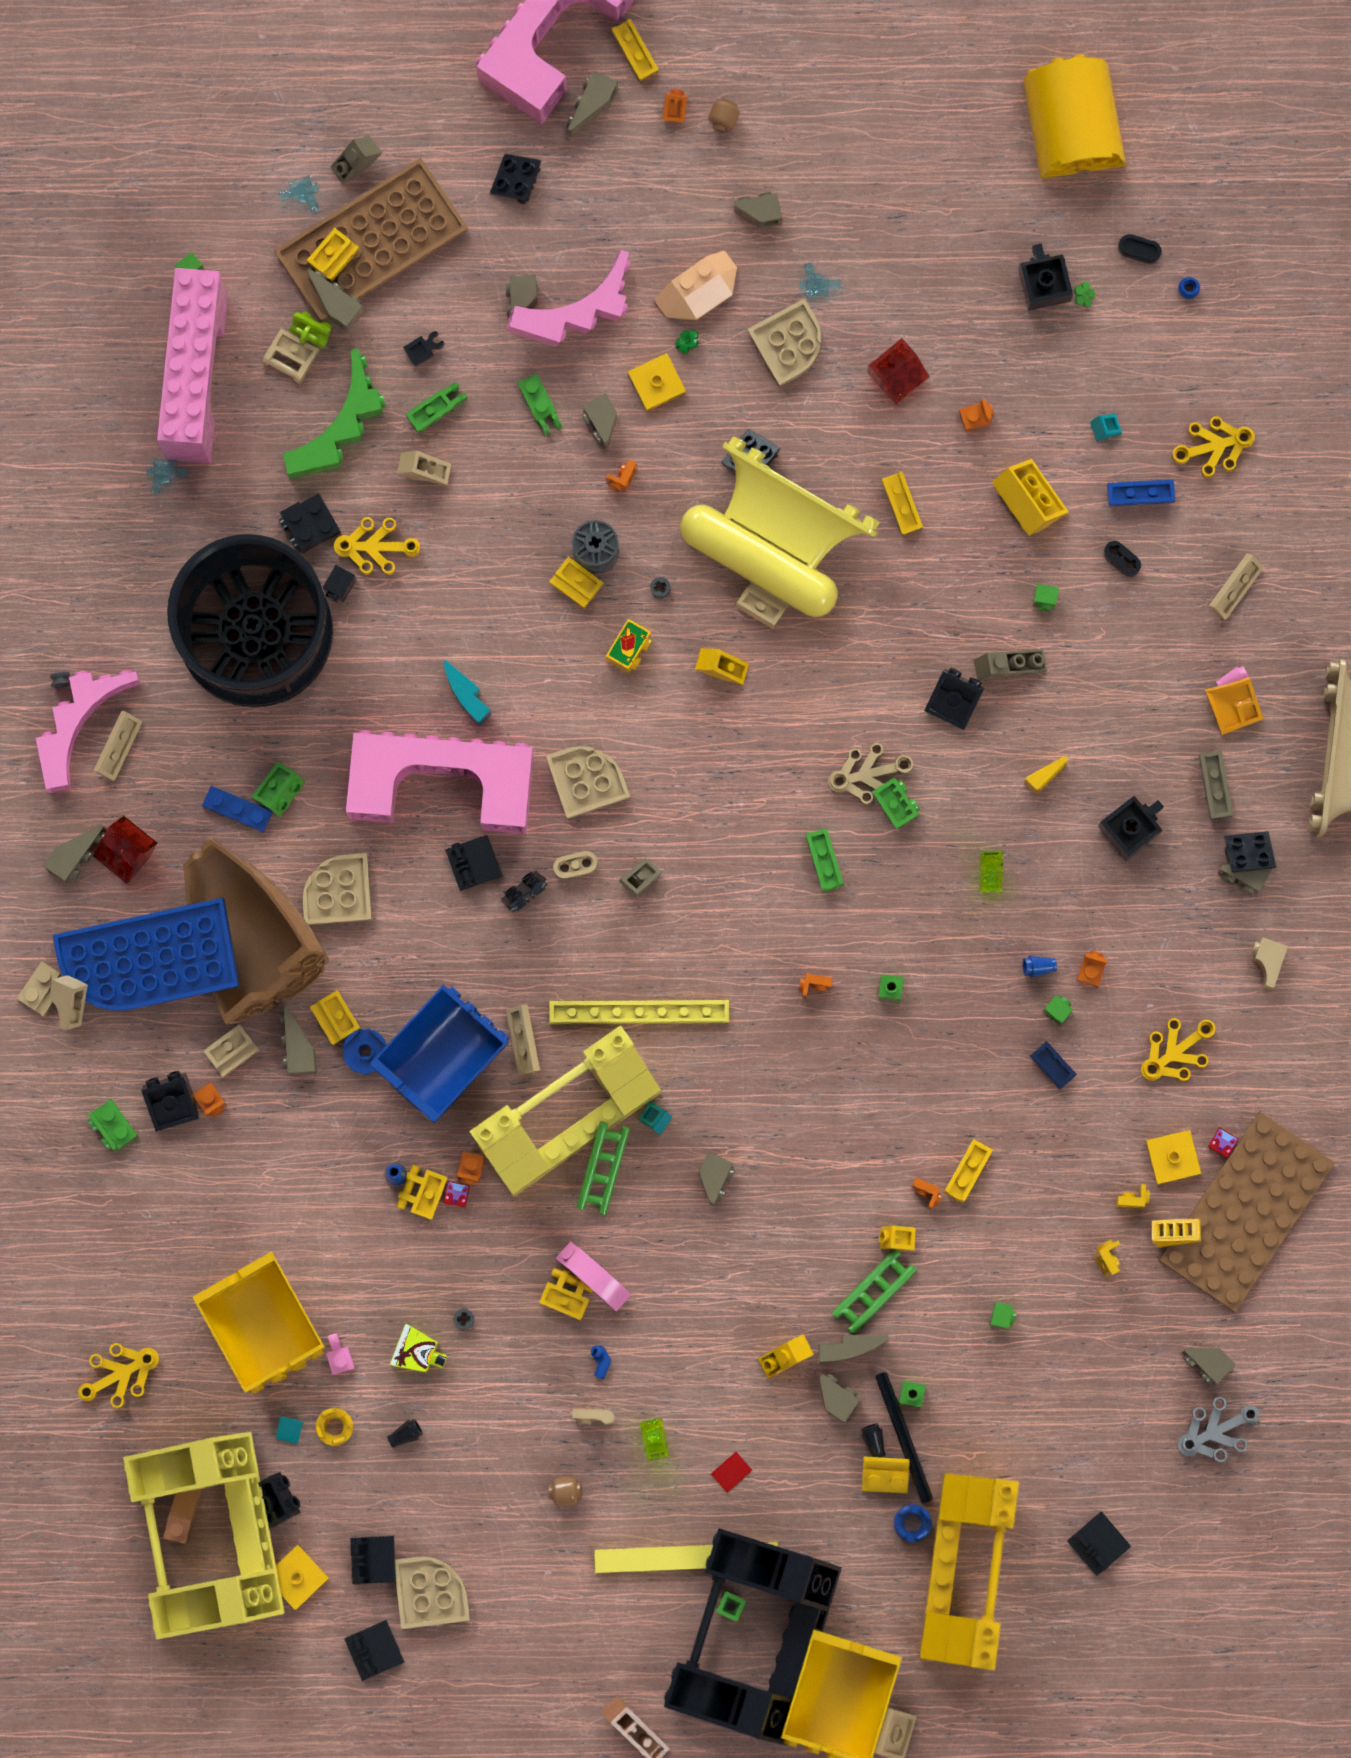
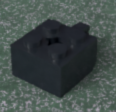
M1042 243L1033 245L1034 257L1030 258L1028 262L1020 263L1018 269L1028 311L1071 302L1073 292L1063 254L1050 257L1049 254H1044ZM1045 279L1049 284H1045L1042 280Z
M1133 796L1099 823L1098 828L1125 861H1127L1161 834L1163 830L1156 823L1158 820L1156 814L1164 806L1157 800L1148 807L1146 803L1142 805ZM1127 825H1133L1135 827L1134 830L1127 831Z

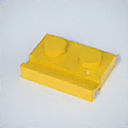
M334 228L307 259V263L323 273L332 282L360 249L359 246L355 245L349 238Z
M567 557L553 578L550 579L549 584L585 609L587 604L604 585V582L570 557Z
M338 990L310 1006L333 1046L347 1038L351 1033L361 1029Z
M863 1457L862 1491L908 1493L909 1459Z

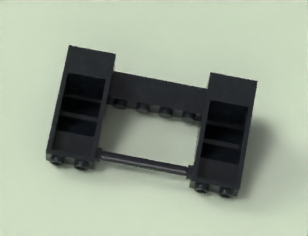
M718 1528L713 1538L711 1554L706 1560L705 1573L713 1575V1585L690 1659L686 1661V1664L677 1662L676 1667L673 1669L671 1674L672 1681L664 1697V1707L760 1740L788 1746L784 1744L785 1739L781 1737L813 1630L823 1632L842 1567ZM726 1579L795 1601L789 1613L790 1621L783 1633V1644L776 1656V1667L774 1673L770 1676L768 1690L699 1669L700 1664H698L722 1583L725 1584Z

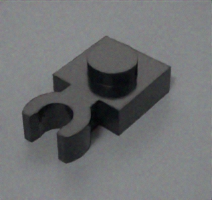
M437 331L430 333L426 341L420 336L403 347L415 367L434 356L431 351L432 349H441L445 345L443 340L439 343L433 342V339L439 336Z

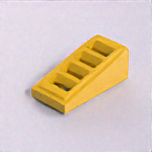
M1064 756L1027 776L1024 780L1025 785L1035 794H1038L1067 765L1068 758Z
M1201 1220L1152 1221V1242L1157 1247L1201 1242ZM1192 1226V1236H1189L1188 1227ZM1180 1228L1183 1229V1236H1180ZM1170 1229H1173V1236H1170Z

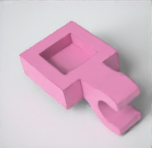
M337 1333L329 1335L328 1339L332 1352H328L326 1355L332 1375L354 1369L349 1347H341Z

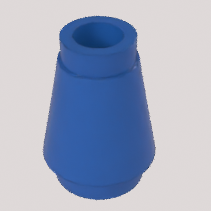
M1029 955L1028 958H1023V973L1025 976L1032 978L1056 972L1057 961L1055 958Z
M390 1164L385 1170V1179L391 1185H400L406 1180L407 1171L402 1164ZM392 1169H398L397 1176H391L390 1172Z

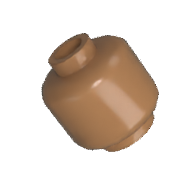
M722 98L721 101L714 102L708 120L713 124L712 128L714 130L724 133L725 130H732L735 127L740 111L735 102Z
M573 1476L556 1477L553 1485L548 1487L549 1499H553L557 1507L576 1506L578 1501L582 1500V1484Z

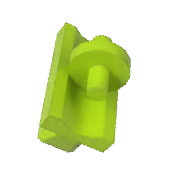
M305 311L302 314L295 312L289 332L300 337L299 343L301 344L309 341L324 349L330 335L331 324L325 321L318 323L313 320L311 314Z

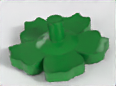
M695 330L683 331L680 333V337L677 338L675 347L683 355L688 354L689 349L693 350L698 347L699 342L696 339H698L699 333Z

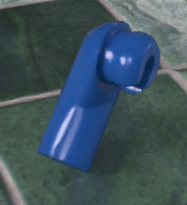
M596 1345L591 1349V1355L598 1364L594 1376L604 1380L611 1364V1358L603 1346Z

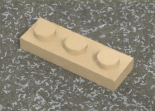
M1247 553L1210 603L1209 606L1219 618L1226 620L1263 570L1264 567L1253 555Z
M121 711L93 771L109 780L115 781L143 722L142 720L128 712Z
M519 1005L507 1009L506 1013L518 1076L540 1071L528 1005Z

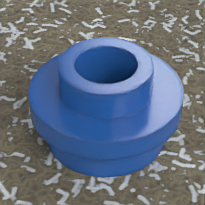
M1192 277L1182 279L1178 285L1179 294L1186 299L1195 298L1200 292L1199 282ZM1191 286L1193 291L1188 292L1185 290V287Z

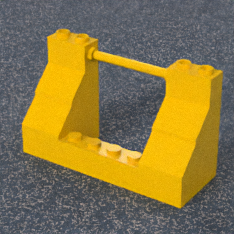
M943 1474L919 1658L995 1670L1001 1623L994 1622L993 1616L1004 1532L1006 1529H1013L1019 1488L1018 1481ZM961 1523L991 1527L993 1531H996L985 1616L982 1615L981 1620L949 1615Z

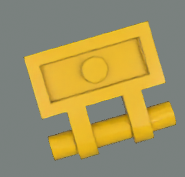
M412 1165L410 1172L406 1174L404 1188L398 1194L397 1198H399L396 1207L405 1210L407 1202L413 1203L411 1213L433 1220L448 1177L426 1170L424 1178L418 1176L420 1167ZM415 1183L421 1185L416 1197L410 1195Z
M553 1268L551 1276L557 1278L558 1282L556 1285L547 1282L539 1303L581 1321L590 1299L582 1296L583 1291L585 1290L593 1293V1291L578 1277L569 1274L570 1271L565 1269L561 1271ZM565 1282L576 1286V1292L573 1293L564 1289Z

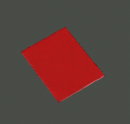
M736 1451L715 1469L711 1475L728 1493L752 1469Z

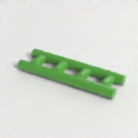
M600 1121L576 1207L585 1210L586 1203L599 1205L598 1213L606 1215L630 1128L622 1126L620 1133L607 1130V1122ZM604 1139L617 1141L614 1154L601 1152ZM598 1160L611 1163L608 1176L595 1173ZM592 1182L606 1184L602 1197L589 1194Z
M893 1249L832 1312L835 1318L839 1319L843 1315L852 1323L848 1330L853 1335L917 1271L913 1265L906 1269L896 1260L901 1255L896 1249ZM889 1266L900 1275L891 1285L881 1277ZM874 1282L884 1291L875 1301L865 1293ZM858 1298L868 1307L859 1318L849 1309Z

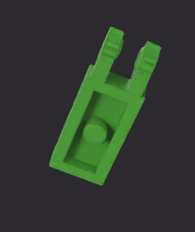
M536 373L518 382L517 385L536 423H539L545 436L550 434L549 427L544 421L549 417L552 418L555 428L557 430L561 429L562 425L556 415V410L538 374Z
M458 383L451 384L443 391L441 389L406 413V417L418 434L454 410V407L467 400L468 397L464 393L458 395L452 401L447 398V396H450L459 389Z

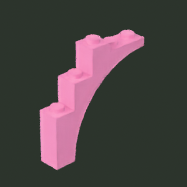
M620 250L603 283L594 292L578 302L549 310L515 306L511 310L506 332L556 347L560 341L563 342L567 329L564 328L587 334L590 329H594L597 316L617 322L621 316H625L628 306L625 303L626 296L618 293L623 291L625 281L622 280L624 272L627 273L630 266V260H627L629 252Z
M125 670L120 672L118 676L102 675L98 677V680H94L92 673L80 671L74 673V676L69 677L74 703L64 701L58 703L57 707H52L57 733L54 734L52 731L41 734V737L36 738L45 787L49 793L71 789L69 773L71 753L83 724L94 710L107 699L125 689L141 685L137 672Z

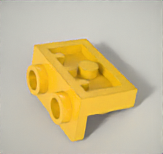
M1111 1239L1099 1245L1096 1248L1098 1252L1093 1255L1105 1279L1120 1271L1118 1268L1120 1266L1118 1258L1115 1254L1111 1255L1109 1252L1120 1245L1119 1241L1113 1243Z

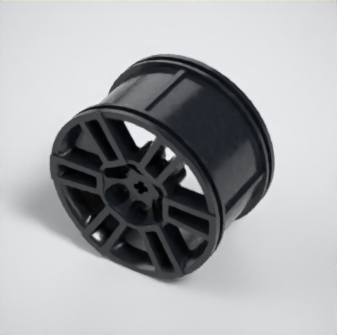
M254 534L233 535L216 540L200 549L184 564L172 585L167 607V619L171 638L193 678L214 697L233 705L252 708L284 703L296 697L310 686L326 664L333 642L331 611L315 571L306 559L289 545L267 536ZM265 565L272 567V572L258 594L251 593L240 571L241 566ZM229 573L239 592V597H232L221 579V574ZM288 573L291 575V579L278 598H272L271 595L283 574ZM208 584L214 587L225 605L223 613L193 612L198 596ZM303 585L311 595L316 605L317 613L286 614L284 607L298 587ZM253 601L260 602L256 609H250L248 607L249 604ZM240 612V616L237 619H229L231 613ZM270 612L279 613L275 620L267 618ZM251 623H255L257 627L256 630H252L250 626ZM189 625H218V631L190 632ZM291 626H315L313 633L290 631ZM231 633L239 634L238 640L234 642L228 640ZM271 633L278 635L277 640L274 642L267 641V636ZM223 643L225 648L209 671L197 661L191 647L192 644ZM287 643L307 644L302 654L291 663L284 652ZM250 644H257L258 649L256 652L250 653L247 651ZM274 658L282 671L276 674L269 663ZM231 659H237V664L229 678L222 677L221 674ZM249 664L258 665L264 676L263 679L241 680Z

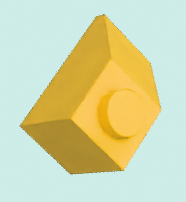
M701 648L695 670L710 677L743 685L749 664L720 649Z

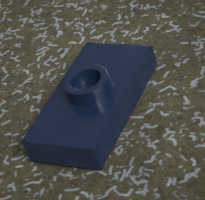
M1047 1041L1030 1055V1058L1059 1090L1077 1075Z

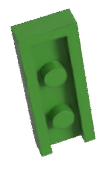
M827 828L806 834V840L822 892H830L831 889L837 890L839 887L844 886Z

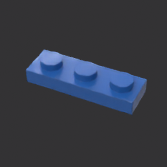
M1174 479L1107 483L1108 507L1175 503Z
M210 786L202 804L203 808L263 833L273 814L272 811L213 786Z

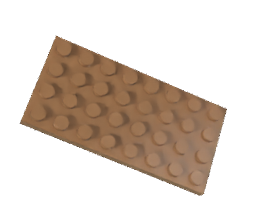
M419 158L274 250V253L314 313L323 322L328 320L329 316L308 276V269L314 272L316 269L307 263V259L334 228L349 238L355 245L359 246L360 250L332 282L328 278L326 280L331 284L335 282L344 289V293L349 297L354 295L361 299L467 232L468 227L423 160Z
M1259 1112L1187 1218L1201 1220V1242L1168 1246L1159 1261L1235 1313L1335 1162ZM1191 1226V1227H1188V1229H1189V1236H1192V1226ZM1182 1228L1180 1229V1236H1183Z

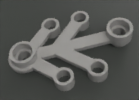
M1217 1397L1212 1402L1213 1409L1206 1431L1199 1435L1197 1433L1200 1422L1205 1419L1206 1410L1202 1407L1193 1409V1418L1187 1434L1182 1435L1177 1443L1181 1454L1193 1456L1196 1453L1212 1457L1216 1462H1224L1227 1459V1452L1222 1448L1215 1450L1202 1445V1443L1208 1440L1232 1447L1237 1452H1244L1247 1449L1248 1443L1245 1439H1235L1222 1433L1244 1422L1247 1424L1255 1423L1259 1418L1258 1409L1252 1405L1245 1406L1241 1409L1239 1415L1218 1425L1221 1412L1226 1408L1227 1402L1223 1397ZM1218 1399L1223 1401L1222 1408H1217L1215 1405ZM1196 1410L1203 1412L1202 1418L1195 1416ZM1248 1410H1252L1254 1412V1417L1252 1419H1249L1246 1416V1412ZM1190 1440L1193 1442L1192 1449L1186 1448V1441ZM1238 1441H1242L1244 1443V1448L1242 1450L1238 1449L1236 1446ZM1218 1451H1222L1224 1453V1458L1222 1460H1219L1216 1457V1453Z

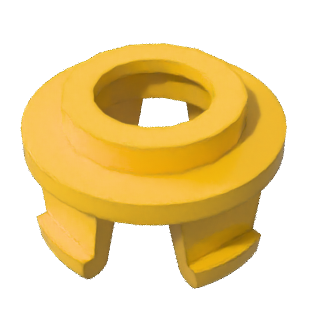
M330 1408L319 1415L315 1430L322 1442L327 1445L338 1446L348 1441L351 1437L353 1421L346 1411L340 1408ZM336 1418L343 1423V1431L339 1435L334 1436L328 1433L327 1423L331 1419Z

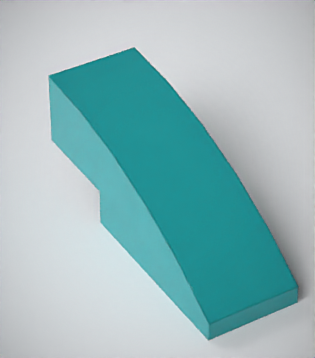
M445 660L443 665L453 694L468 716L480 727L491 715L490 708L477 698L481 693L480 688Z

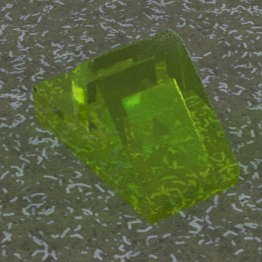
M980 850V892H1002L1003 850Z
M662 1418L640 1422L647 1460L669 1456Z

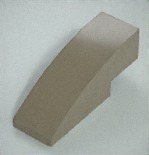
M842 1335V1344L820 1343L819 1363L837 1362L861 1356L887 1342L888 1336Z

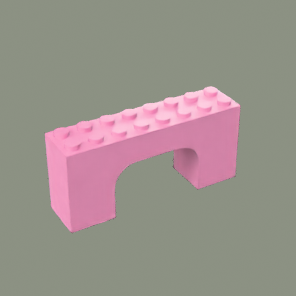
M526 0L524 4L520 3L515 9V16L512 20H507L503 25L502 33L499 37H494L490 42V49L487 53L481 54L476 62L478 81L540 124H543L567 92L566 76L536 55L534 51L539 42L564 9L571 4H590L618 23L635 0Z
M175 268L157 441L167 461L211 464L215 420L211 413L210 399L217 336L224 337L228 293L219 271Z
M359 730V733H353L346 814L349 820L394 823L397 788L406 776L413 773L466 776L475 779L483 788L480 820L482 831L527 834L534 761L533 748L529 747L526 743H515V746L506 745V742L493 741V744H485L483 740L471 739V742H462L461 738L449 737L448 740H439L438 736L428 735L424 739L417 738L415 734H404V737L395 736V733L382 732L381 735H376L369 730Z

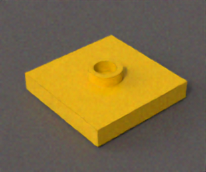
M667 353L628 371V375L646 411L686 394V390Z
M1190 1130L1146 1140L1157 1185L1201 1174Z
M299 1545L276 1565L281 1596L294 1610H297L329 1579Z

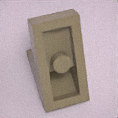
M645 858L623 876L619 882L635 897L639 898L644 890L659 878L662 872Z

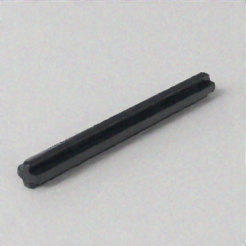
M887 1372L877 1374L878 1386L904 1457L909 1459V1470L922 1503L932 1501V1493Z

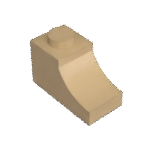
M419 451L403 452L400 456L397 474L412 480L447 485L451 463Z
M1262 937L1259 943L1255 941L1251 954L1254 955L1253 962H1256L1262 969L1264 975L1263 989L1272 991L1288 946Z
M68 975L53 979L49 999L58 1010L60 1018L59 1027L64 1030L81 1026L88 987L87 984Z

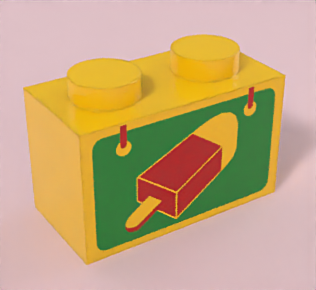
M628 619L608 651L606 661L628 674L632 669L636 670L641 662L639 656L643 650L647 651L653 641L650 639L651 631Z

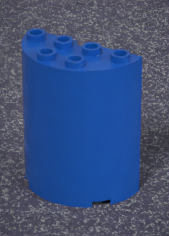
M444 984L370 1063L393 1088L434 1124L505 1049L510 1039L501 1029L497 1032L498 1029L494 1026V1023L485 1015L482 1016L469 1001L464 1003L460 999L462 995L451 986L448 989Z

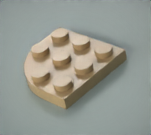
M805 298L747 329L749 336L779 387L804 374L813 365L818 356L821 345L820 326Z
M577 746L546 755L567 819L630 799V794L619 766L610 756L591 747Z
M367 853L332 857L322 862L309 876L303 891L304 920L308 925L372 921Z
M412 1557L395 1560L401 1629L470 1621L465 1585L451 1566L431 1557Z

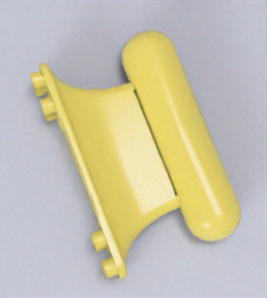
M733 436L729 443L724 442L722 448L731 456L736 471L735 489L729 507L725 514L704 504L695 505L688 509L680 523L682 539L689 546L805 615L816 618L828 614L836 604L838 589L835 582L827 575L818 571L816 567L834 546L848 537L861 534L877 537L879 532L876 528L880 522L867 515L863 522L858 520L857 517L861 511L850 504H847L844 510L835 508L771 470L769 466L762 463L766 456L763 452L756 448H751L748 454L743 450L747 443Z

